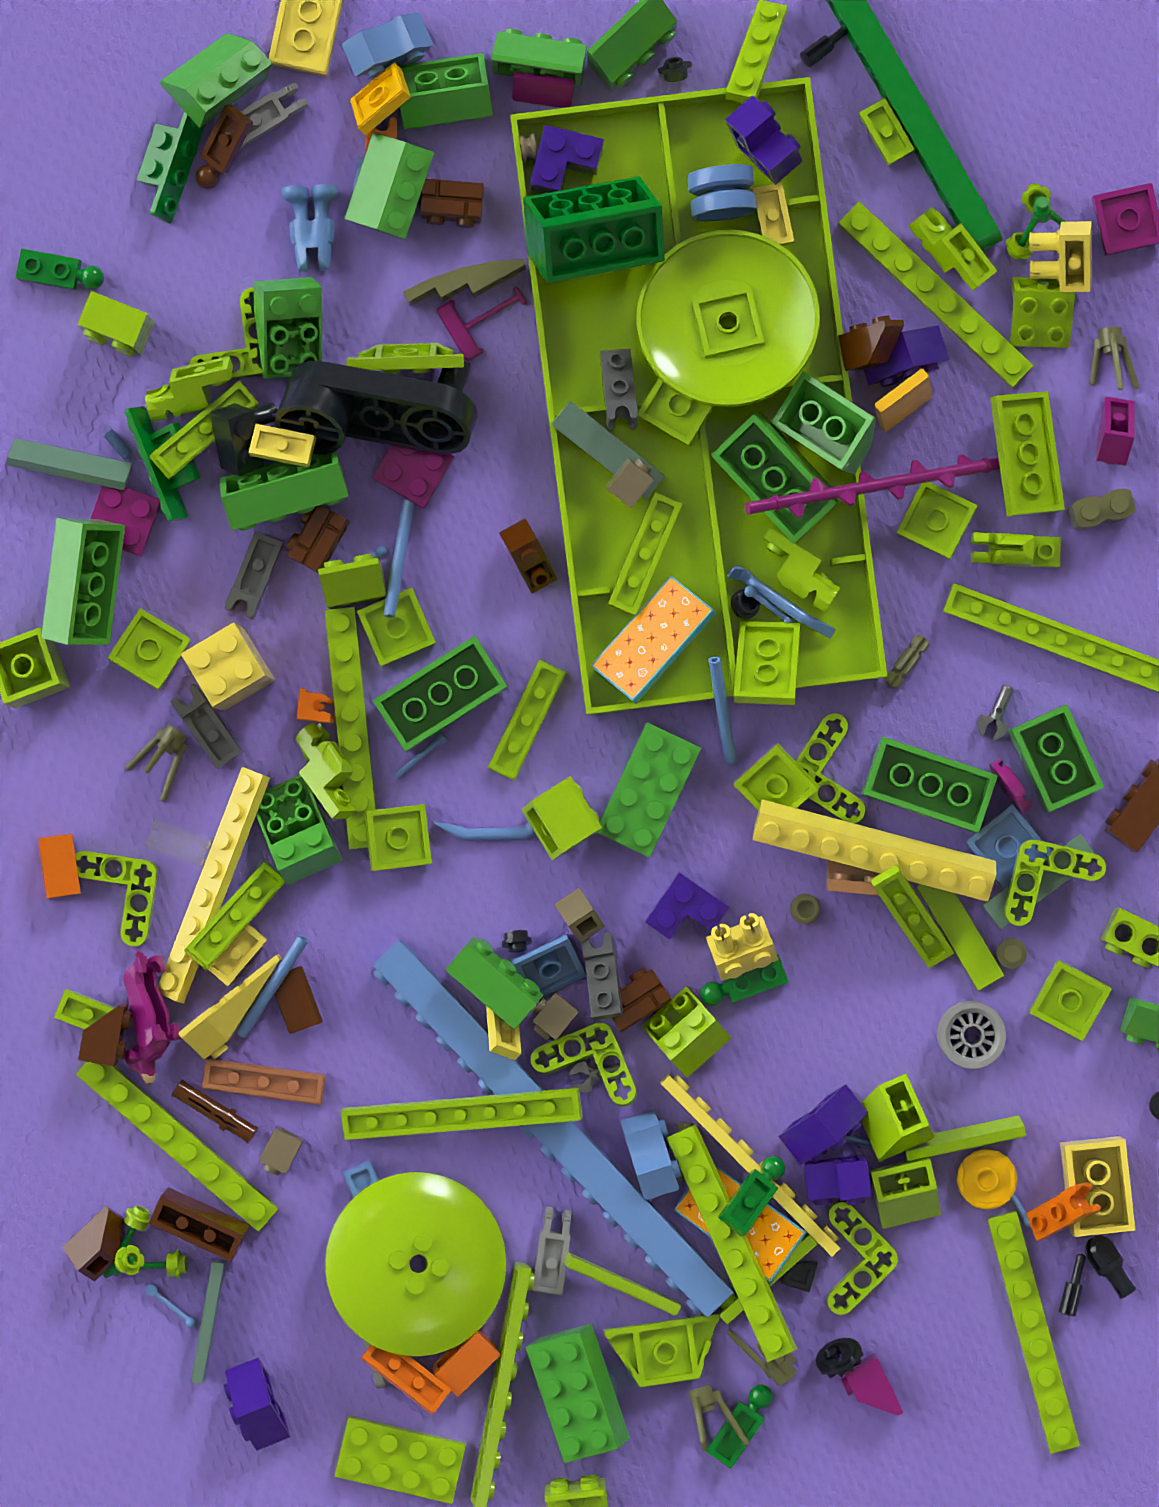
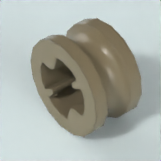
M534 133L530 134L528 138H524L523 135L519 136L523 163H527L530 158L536 161L538 153Z

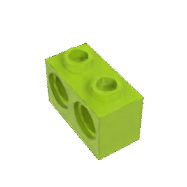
M1115 907L1099 939L1107 943L1105 949L1120 956L1124 951L1134 956L1132 962L1146 969L1149 968L1150 964L1159 967V926L1122 908ZM1124 924L1129 930V935L1126 940L1120 942L1115 937V930L1119 925ZM1152 938L1156 943V949L1152 954L1147 955L1142 950V944L1145 939Z

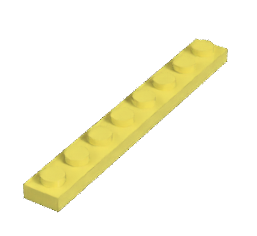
M241 767L166 963V971L163 972L158 984L161 995L183 1004L186 1000L199 964L187 955L184 949L220 910L270 777Z
M668 1073L660 1081L661 1085L748 1173L756 1169L762 1174V1162L758 1164L750 1156L754 1151L742 1139L737 1143L729 1135L733 1130L721 1118L715 1121L708 1114L711 1108L701 1097L698 1096L694 1100L686 1092L690 1086L678 1074L673 1078ZM772 1180L771 1182L778 1187L773 1198L833 1257L841 1249L836 1243L839 1237L827 1225L822 1229L814 1221L818 1216L806 1204L800 1207L793 1200L796 1194L785 1182L779 1186Z

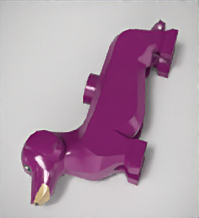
M136 951V961L124 973V984L128 993L129 1012H132L138 1042L134 1047L126 1051L124 1058L130 1070L138 1072L145 1084L149 1085L156 1078L155 1061L162 1057L170 1041H177L182 1038L178 1034L180 1032L178 1023L168 1025L169 1011L156 985L157 973L166 971L162 955H154L147 959V956H144L142 952Z

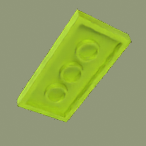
M1048 391L990 397L1007 517L1065 510Z
M349 1415L334 1477L452 1504L466 1442Z

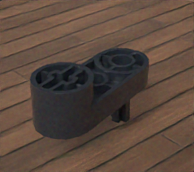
M325 361L304 362L292 371L276 413L274 425L275 428L315 435L316 442L313 454L319 455L336 452L343 446L346 437L434 454L450 455L458 453L468 446L478 417L476 405L463 393L471 364L464 361V367L442 368L436 383Z

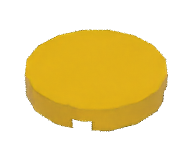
M992 1149L974 1151L963 1160L958 1168L957 1184L959 1192L967 1202L976 1208L986 1210L999 1208L1008 1202L1016 1191L1018 1181L1016 1168L1009 1157L1000 1151Z

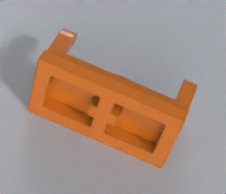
M300 688L296 719L334 724V715L318 711L325 709V706L320 703L326 702L330 704L334 701L324 694L311 693L307 689Z
M72 834L38 838L46 899L80 894Z
M479 1329L465 1342L447 1350L432 1365L434 1375L451 1388L452 1393L459 1397L501 1356V1353L495 1348L496 1345Z

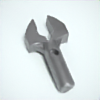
M1002 686L991 714L987 716L981 714L979 716L977 728L981 737L984 736L986 726L994 720L996 732L991 741L998 740L1006 735L1009 726L1004 723L1002 717L1013 693L1011 686Z
M586 1061L576 1063L568 1073V1075L582 1072L585 1075H590L583 1083L571 1084L572 1088H579V1091L583 1093L592 1091L593 1083L596 1080L602 1079L599 1069L587 1066ZM620 1063L603 1066V1068L609 1073H614L620 1068Z

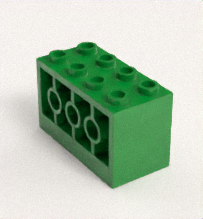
M640 176L523 198L527 253L547 284L665 261L662 205Z

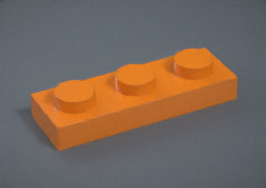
M370 1345L360 1358L431 1415L436 1412L452 1390L410 1356L389 1353Z

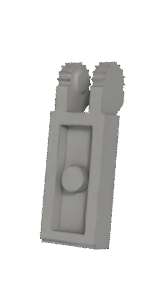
M296 83L287 85L276 93L273 91L240 111L253 121L240 149L290 120L289 117L295 116L309 106L305 98L296 101L285 109L280 101L293 96L299 90Z
M553 1207L545 1208L543 1230H540L534 1268V1284L532 1288L534 1292L562 1295L566 1272L564 1260L569 1252L571 1239L569 1230L572 1210H564L560 1233L550 1231L554 1217Z

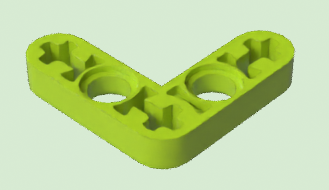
M254 287L245 289L240 296L246 348L200 354L194 356L188 365L230 356L238 358L241 363L239 370L232 373L231 380L263 375L260 366L256 363L254 364V360L259 358L258 349L254 348L251 350V345H259L258 339L252 338L249 334L251 326L256 324L255 317L247 320V315L253 316L252 307L246 304V301L250 300L251 295L254 294Z
M831 713L822 719L795 761L814 780L816 776L821 779L817 783L819 788L823 785H830L835 791L834 799L830 802L821 801L818 797V790L809 799L839 819L850 823H857L865 815L863 801L821 774V771L848 730L846 719L838 713ZM838 719L840 721L839 727L842 731L840 733L834 732L829 740L835 741L831 747L826 740L817 738V735L821 732L825 736L829 730V726L826 725L827 721L833 722ZM815 743L822 744L826 749V755L820 761L813 760L809 755V749ZM841 793L846 795L842 800L846 804L851 805L853 802L858 804L856 807L857 811H859L858 816L852 815L850 818H847L845 816L847 813L846 809L838 805L837 811L832 809V806L838 802Z
M1040 840L1024 841L1018 849L1005 903L1004 915L1006 920L1015 926H1023L1031 921L1043 870L1087 881H1096L1102 878L1106 872L1105 860L1094 853ZM1032 844L1036 845V851L1047 853V847L1052 848L1048 855V866H1044L1045 859L1039 857L1034 858L1033 862H1030L1029 856L1025 854V849H1031ZM1060 851L1066 852L1070 857V864L1065 869H1059L1054 864V857ZM1076 854L1081 855L1080 862L1090 863L1092 858L1095 859V865L1099 866V871L1093 872L1092 876H1089L1087 869L1077 867V873H1073L1072 871L1077 862ZM1022 874H1029L1034 880L1032 889L1027 892L1020 890L1017 885V880ZM1014 892L1021 896H1031L1030 902L1023 900L1022 910L1026 911V916L1020 917L1019 921H1016L1015 915L1011 914V908H1017L1019 899H1013Z
M91 851L75 853L76 864L77 860H83L84 855L88 856L87 861L91 863H99L98 857L103 858L100 865L101 876L95 875L98 869L88 868L85 873H82L81 867L77 866L78 877L127 885L120 931L121 938L129 946L144 944L149 937L158 880L156 865L149 860ZM112 860H117L122 865V873L116 878L110 877L106 872V866ZM143 864L147 865V870L152 872V876L147 877L144 883V887L150 886V893L145 890H133L134 884L140 886L141 876L136 875V870L142 869ZM137 894L144 895L148 901L147 908L142 912L135 911L131 906V900ZM129 914L136 917L146 916L145 922L139 920L138 930L143 931L142 937H137L135 942L132 941V936L127 934V930L132 929L135 919L128 920Z
M605 1023L592 1024L539 1046L531 1054V1065L536 1072L542 1075L552 1074L590 1057H594L614 1104L620 1107H627L636 1100L637 1090L612 1029ZM601 1030L603 1034H609L605 1037L606 1043L600 1045L598 1041L589 1043L592 1048L587 1051L586 1044L581 1038L586 1035L588 1041L596 1037L595 1032ZM570 1041H577L581 1045V1051L575 1057H569L564 1052L565 1045ZM558 1047L559 1053L564 1059L563 1062L559 1063V1059L556 1057L549 1061L550 1066L544 1068L542 1064L537 1065V1062L541 1060L540 1055L542 1053H545L547 1057L556 1054L553 1048ZM608 1057H616L620 1061V1068L614 1073H609L603 1068L604 1061ZM624 1073H626L627 1077L620 1078L623 1086L626 1089L631 1088V1091L627 1093L628 1098L626 1100H623L621 1096L615 1097V1094L619 1092L615 1081L611 1084L608 1082V1080L619 1078Z
M840 1200L831 1204L828 1210V1218L832 1225L863 1256L827 1294V1304L831 1311L838 1315H844L857 1306L894 1270L898 1263V1255L893 1247L852 1205H847V1201ZM838 1207L841 1210H844L846 1207L849 1209L847 1216L853 1223L856 1218L861 1220L852 1226L849 1233L844 1231V1229L849 1228L844 1220L840 1219L838 1222L834 1220L837 1217L835 1210ZM860 1228H866L871 1232V1240L865 1245L856 1243L854 1238L855 1232ZM881 1251L884 1254L888 1251L891 1252L889 1255L890 1264L881 1263L876 1268L881 1273L876 1277L872 1269L865 1264L870 1261L874 1266L879 1260L878 1252ZM859 1271L868 1272L871 1277L869 1285L863 1288L854 1284L855 1274ZM847 1282H849L854 1291L859 1293L855 1298L852 1293L846 1297L847 1306H833L836 1302L834 1295L838 1293L842 1296L848 1291L844 1286Z

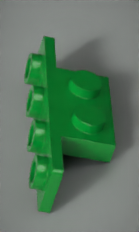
M185 111L178 128L155 124L137 177V181L142 184L158 187L150 214L169 224L172 223L191 165L206 126L205 124L199 128Z
M144 406L126 409L127 425L135 437L139 455L145 462L149 472L150 483L157 492L163 514L169 522L187 518L188 514L178 489L201 478L194 459L171 479H168L149 458L155 450L181 429L179 422L172 423L155 432Z

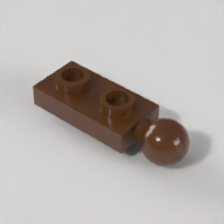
M232 105L224 107L200 154V157L208 162L207 165L198 168L195 176L198 185L202 188L210 189L215 187L219 182V172L227 173L253 124V121Z

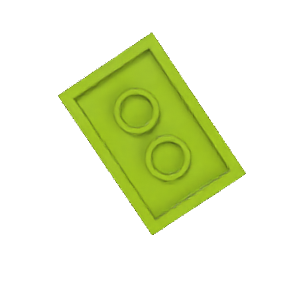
M740 621L734 703L795 705L801 632L800 623Z

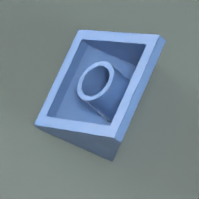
M567 934L512 959L517 973L524 979L532 980L539 987V992L543 994L542 997L587 976Z

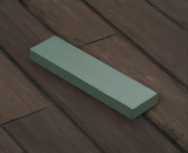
M569 400L551 423L552 426L614 475L627 458L633 462L638 458L652 469L649 474L653 477L654 481L643 493L642 497L645 499L649 497L665 477L663 473L571 400Z
M18 438L14 439L7 456V465L120 490H125L132 472V463Z
M1078 834L1063 845L1095 854L1081 834ZM1064 851L1058 852L1054 857L1055 866L1059 869L1067 868L1070 864L1069 855ZM1076 854L1077 862L1072 872L1077 873V867L1086 868L1095 859L1092 858L1090 863L1080 862L1081 855ZM1048 857L1045 858L1044 866H1048ZM1043 870L1036 904L1072 877ZM1023 874L1017 880L1018 888L1024 892L1031 890L1034 885L1033 878L1029 874ZM1010 885L990 898L988 902L986 901L982 904L1000 930L1009 924L1004 915V908ZM1014 892L1013 899H1019L1017 908H1011V914L1015 915V919L1026 912L1022 910L1023 900L1030 902L1031 896H1021Z
M216 1258L211 1265L191 1380L194 1383L203 1384L206 1380L227 1260Z

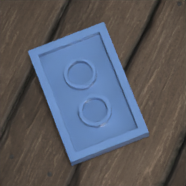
M1010 804L984 825L979 833H975L968 838L965 843L976 856L996 861L997 875L995 880L1004 889L1010 885L1020 845L1027 840H1042L1015 806ZM1032 844L1031 849H1025V854L1029 856L1030 862H1033V859L1036 857L1045 859L1050 853L1048 847L1047 853L1036 851V845Z

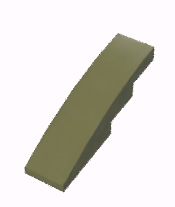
M523 259L491 261L462 267L427 279L404 290L403 294L409 306L418 303L435 292L440 300L444 302L469 288L472 296L476 298L526 270V264Z

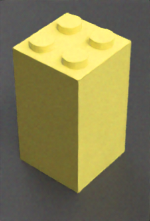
M234 622L181 653L211 706L222 711L229 709L275 681L246 630Z

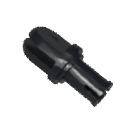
M1102 1235L1090 1238L1085 1244V1254L1098 1276L1108 1279L1120 1299L1133 1293L1136 1287L1122 1268L1124 1259L1112 1241Z

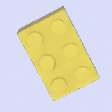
M1116 1136L1060 1142L1065 1190L1077 1184L1091 1183L1092 1190L1086 1194V1201L1091 1206L1099 1204L1101 1208L1098 1213L1069 1226L1070 1233L1074 1237L1136 1231L1126 1139Z

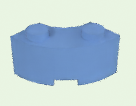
M420 13L399 15L382 25L361 30L342 43L355 77L368 75L370 79L377 77L394 62L398 65L405 61L413 63L424 58V51L434 46Z
M655 1110L620 1120L644 1200L679 1190L676 1178L682 1176L677 1160L670 1161L664 1138L669 1137L664 1119L658 1121Z

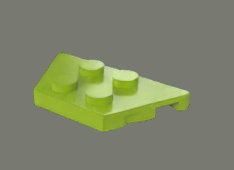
M439 343L377 344L368 350L359 352V357L346 358L347 366L367 370H382L383 373L389 374L400 373V369H412L413 373H428L430 368L464 367V354H453V349L443 347Z
M716 1312L712 1313L708 1318L703 1314L603 1329V1334L638 1386L646 1387L700 1378L704 1367V1359L709 1352L712 1343L711 1338L716 1323L718 1324L720 1318Z

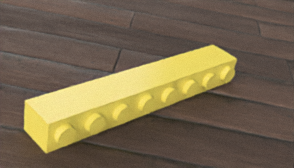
M763 799L754 825L752 840L880 874L897 865L907 881L987 902L997 875L995 860Z

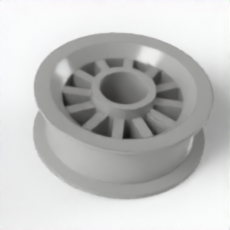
M964 1001L953 1005L943 1014L937 1028V1039L940 1049L950 1061L964 1068L977 1069L993 1063L1000 1056L1006 1042V1029L1002 1018L994 1009L980 1002ZM972 1012L978 1013L974 1022ZM966 1013H967V1023H966V1022L964 1021V1019L961 1017V1015L966 1014ZM983 1016L988 1019L987 1021L979 1025ZM956 1019L961 1023V1027L953 1024ZM989 1025L992 1026L993 1030L984 1031ZM975 1026L979 1031V1037L975 1042L967 1043L964 1039V1032L967 1028ZM950 1029L957 1030L958 1034H950ZM993 1035L992 1042L985 1039V1036ZM950 1039H959V1041L952 1045ZM983 1042L990 1045L987 1050L981 1045ZM963 1045V1048L959 1054L956 1051V1049ZM970 1047L971 1057H966L965 1055ZM976 1047H978V1049L982 1053L979 1056H976Z

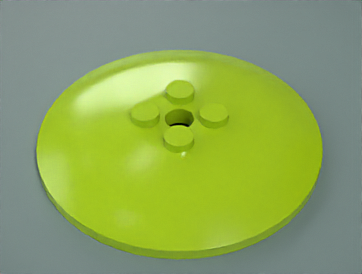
M743 230L705 232L686 239L673 247L664 255L665 261L656 263L643 284L637 305L636 317L639 342L646 360L653 371L666 385L680 395L711 406L737 407L749 405L769 398L784 389L806 366L816 345L819 333L820 312L818 297L813 282L803 265L792 253L777 242L765 236ZM725 316H732L736 319L737 324L732 329H724L719 322Z
M409 1172L383 1178L364 1188L345 1206L338 1216L326 1247L325 1275L327 1287L340 1317L356 1335L367 1343L397 1355L427 1356L438 1354L468 1340L486 1323L500 1299L506 1276V1252L503 1237L491 1211L476 1194L462 1184L432 1173ZM415 1255H421L426 1260V1267L420 1273H416L410 1268V1260Z

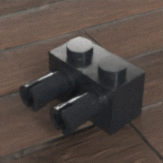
M233 403L210 412L221 469L241 476L265 467L263 458L250 456L249 448L255 424L266 425L275 422V413H277L278 409L274 403H268L254 410Z

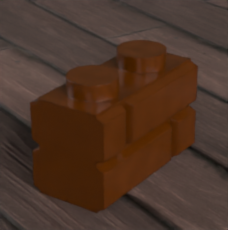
M426 178L422 188L421 218L427 219L426 223L431 225H444L445 221H456V226L474 228V224H481L484 183Z
M322 505L315 506L312 511L304 513L301 522L305 524L299 535L297 533L292 535L286 549L290 550L288 556L291 559L317 573L318 569L325 568L324 563L330 560L350 524L349 520Z
M644 967L629 976L631 980L629 984L622 988L620 987L623 1016L612 1019L621 1033L672 1000L653 969L646 971Z

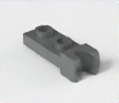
M631 349L600 351L607 430H614V423L618 418H625L629 423V428L635 430L638 426V410Z
M256 531L254 532L233 588H231L225 603V609L233 611L238 602L246 601L248 605L246 616L252 620L255 618L283 547V542Z
M193 684L189 688L193 696V701L190 705L185 706L176 698L171 699L170 702L215 767L220 769L243 753V751L199 687Z
M611 933L604 934V943L600 948H594L589 938L582 942L591 1018L594 1021L623 1016L616 941Z

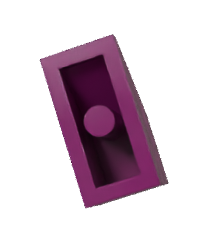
M1105 396L1097 437L1096 461L1126 466L1135 438V401Z
M875 1353L862 1359L860 1365L854 1366L853 1372L847 1371L844 1373L846 1377L842 1378L841 1381L848 1396L854 1393L858 1402L898 1416L903 1414L901 1406Z

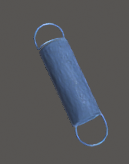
M113 429L106 432L105 439L124 460L129 458L133 452Z

